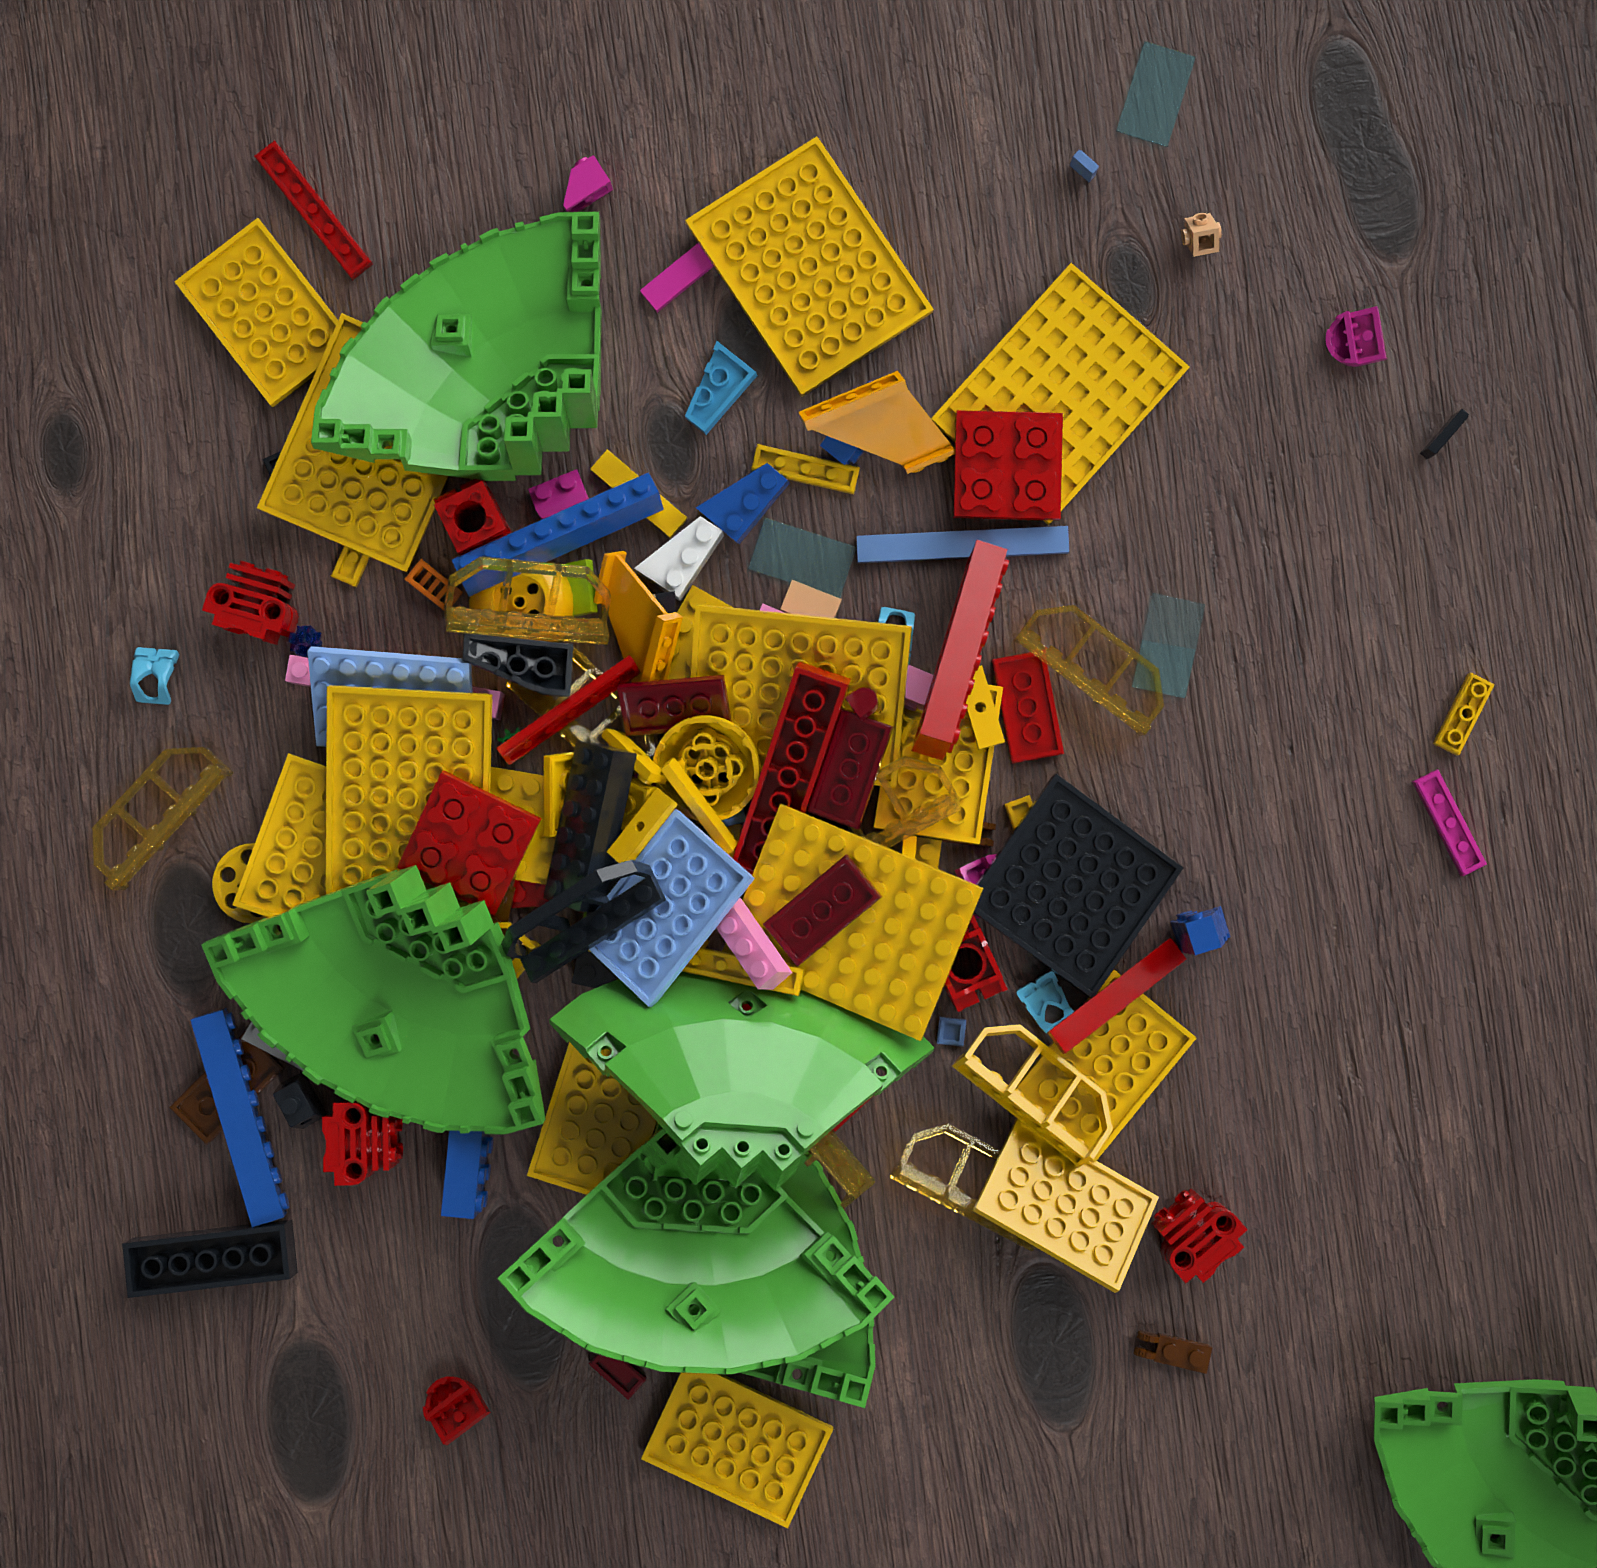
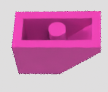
M594 155L578 160L574 168L571 169L563 204L566 212H579L613 190L610 179Z

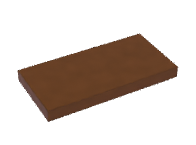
M244 1032L239 1037L244 1050V1054H241L243 1065L247 1064L250 1069L251 1080H248L251 1091L255 1090L258 1095L285 1067L270 1053L242 1039L245 1034ZM205 1071L169 1108L208 1145L223 1131Z

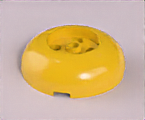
M550 560L470 596L469 611L472 623L478 634L559 642L568 633L573 623V594L566 574L558 565ZM537 584L538 592L536 594L528 593L529 585ZM504 585L512 587V592L508 596H504L501 593ZM519 598H523L525 601L522 607H517L515 604L519 602ZM532 610H537L540 613V617L536 621L529 619V613ZM506 611L513 613V619L510 622H504L502 619Z
M711 715L694 716L674 725L660 740L653 762L662 768L668 760L675 757L721 820L739 813L752 799L761 772L759 755L750 737L733 722ZM716 748H723L726 751V755L719 756L716 753ZM690 749L699 750L700 756L697 758L692 757L689 753ZM706 762L710 763L713 768L707 767ZM719 773H727L726 777L729 781L722 782L719 779ZM694 774H697V776L700 779H702L703 782L698 783L692 778V776ZM668 780L665 784L656 783L657 788L678 804L676 806L677 810L681 811L686 817L697 820Z

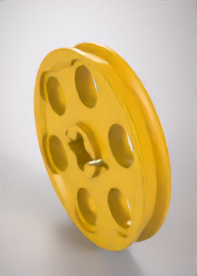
M255 843L240 845L227 852L218 862L212 879L213 894L219 907L231 918L244 923H253L263 918H269L266 916L256 917L251 911L239 907L233 909L227 905V897L232 893H237L247 866L242 860V855L248 849L253 850ZM227 867L233 868L236 873L235 879L229 883L222 878V872Z

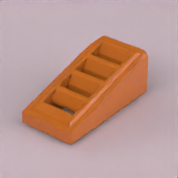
M422 559L417 562L404 579L446 613L463 593ZM424 568L428 572L420 580V582L417 583L415 581V578ZM433 575L436 579L426 590L423 586ZM442 582L444 584L443 588L436 596L432 595L431 593ZM448 589H451L453 593L442 603L440 599Z

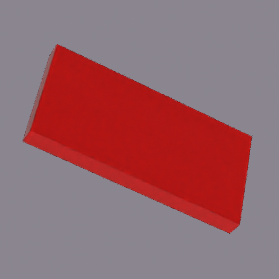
M1045 650L992 659L996 686L1003 687L1000 708L1011 764L1064 754Z

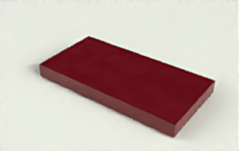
M724 675L623 683L617 686L626 736L666 733L680 721L701 715L717 716L732 722Z
M841 709L807 812L859 830L894 726L870 718L860 721L855 713Z
M846 854L763 923V925L798 967L882 898V896L849 855Z

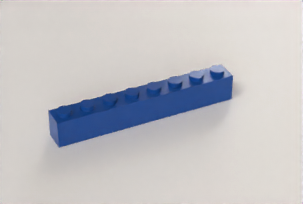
M648 472L452 559V562L468 596H472L664 510L661 497Z
M227 1008L194 1017L190 1021L251 1226L255 1227L284 1218L287 1213L286 1209L289 1208V1201L286 1193H281L279 1183L282 1182L281 1174L278 1167L274 1168L271 1157H274L273 1147L270 1141L266 1142L263 1133L267 1131L263 1116H258L256 1106L259 1105L257 1093L255 1090L251 1091L248 1080H251V1073L248 1065H243L241 1054H244L241 1040L239 1038L236 1039L233 1029L236 1028L234 1016L232 1013H228Z

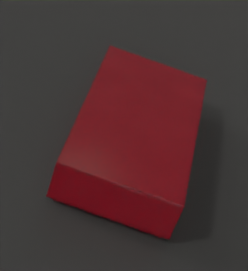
M596 1354L588 1363L627 1400L632 1397L647 1379L633 1364Z

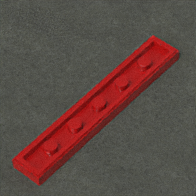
M275 140L254 156L352 280L373 265L371 260Z
M630 655L496 749L508 765H511L617 691L618 684L628 683L637 677L641 672Z
M1171 938L1167 939L1047 1032L1062 1054H1066L1183 963L1186 957Z

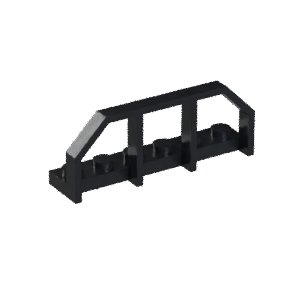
M631 859L595 870L509 926L501 946L506 956L521 960L530 982L538 983L666 901V898L650 865ZM631 875L645 878L611 901H609L606 893L594 890L604 883ZM577 900L601 906L572 926L567 918L556 916L557 913ZM537 926L563 931L529 954L524 945L516 944L520 937Z

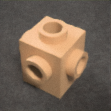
M1198 213L1193 217L1184 218L1185 229H1181V239L1183 245H1187L1193 257L1219 252V238L1222 235L1219 222L1214 220L1211 213Z

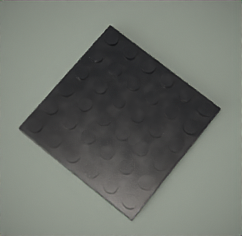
M1053 774L976 885L984 889L974 914L1089 998H1092L1098 993L1179 876L1183 867L1058 774Z

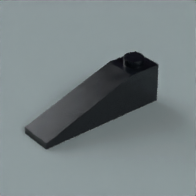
M464 633L462 661L539 694L570 697L573 644Z

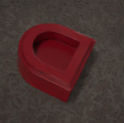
M860 688L845 697L846 702L860 721L872 715L878 708V698L872 689Z

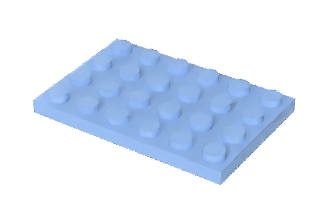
M313 646L308 650L316 746L326 747L327 686L329 685L473 693L472 666L470 663L462 661V658Z
M674 809L635 859V861L650 865L666 901L589 949L648 1007H652L659 1001L755 879L677 809ZM637 875L621 878L607 895L609 901L645 878Z

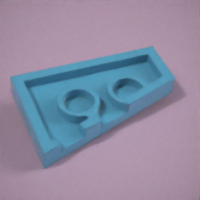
M716 341L713 348L714 352L710 362L705 367L702 381L699 387H697L685 414L686 419L705 435L709 433L758 376L756 371L718 341Z

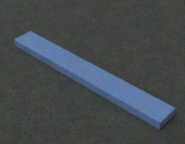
M1068 526L856 536L857 562L878 563L969 558L976 540L1008 549L1006 556L1068 554Z

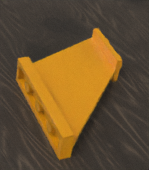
M898 371L798 412L807 431L814 430L901 464L907 474L920 472L930 464L944 462L950 456L955 455L954 447L910 393L905 379Z
M625 551L606 553L601 563L593 602L596 604L605 603L623 658L630 655L641 672L631 682L667 680L683 616L676 612H666L625 562L627 555Z

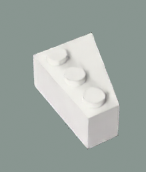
M700 516L634 569L637 574L663 591H675V598L681 602L724 536L723 531Z

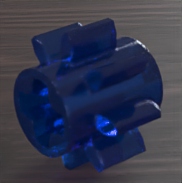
M297 626L296 633L290 632L289 635L290 651H294L298 656L308 658V650L311 646L322 647L321 632H316L312 626Z

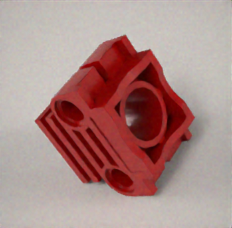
M473 479L461 485L462 491L460 492L455 488L434 498V506L459 555L468 553L512 533L486 480ZM476 511H484L486 513V520L482 528L472 533L464 532V521L469 514Z
M240 561L239 565L230 563L229 568L240 573L241 577L227 573L226 579L238 584V587L225 583L213 584L209 588L203 604L202 611L215 614L212 625L239 635L249 634L250 636L260 638L264 642L278 645L280 635L293 639L299 618L298 612L294 607L277 598L279 596L291 600L292 594L282 590L280 587L294 590L295 584L288 581V576L283 575L282 572L266 568L265 572H263V569L256 568L254 564Z
M974 915L968 925L960 948L968 947L973 949L978 960L977 967L973 973L965 977L955 976L950 970L944 984V988L957 1012L980 1002L975 992L977 989H979L984 999L1008 990Z
M344 1099L341 1102L333 1103L332 1114L322 1117V1132L326 1140L323 1172H334V1186L357 1185L382 1167L383 1171H388L399 1163V1159L403 1158V1143H399V1131L403 1130V1119L393 1116L385 1118L368 1112L370 1108L357 1101L351 1103ZM356 1109L359 1110L361 1118L357 1116ZM356 1163L360 1165L362 1172L357 1168Z
M1193 1189L1189 1191L1183 1190L1174 1198V1204L1168 1209L1162 1208L1154 1215L1155 1220L1151 1224L1165 1239L1161 1244V1255L1185 1284L1195 1275L1204 1283L1215 1273L1217 1267L1223 1261L1234 1257L1245 1248L1238 1238L1248 1229L1236 1215L1221 1203H1205V1200ZM1222 1216L1220 1222L1216 1223L1217 1219ZM1182 1252L1178 1258H1175L1177 1253Z

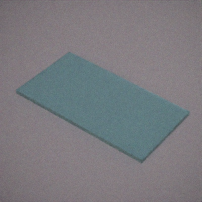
M1145 41L1116 131L1168 147L1196 57Z
M765 518L749 569L790 583L794 580L840 598L857 547Z
M1152 593L1132 687L1186 698L1205 604Z

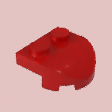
M449 1376L436 1380L428 1388L426 1403L423 1406L425 1420L431 1422L443 1445H449L491 1413L478 1389L471 1382Z

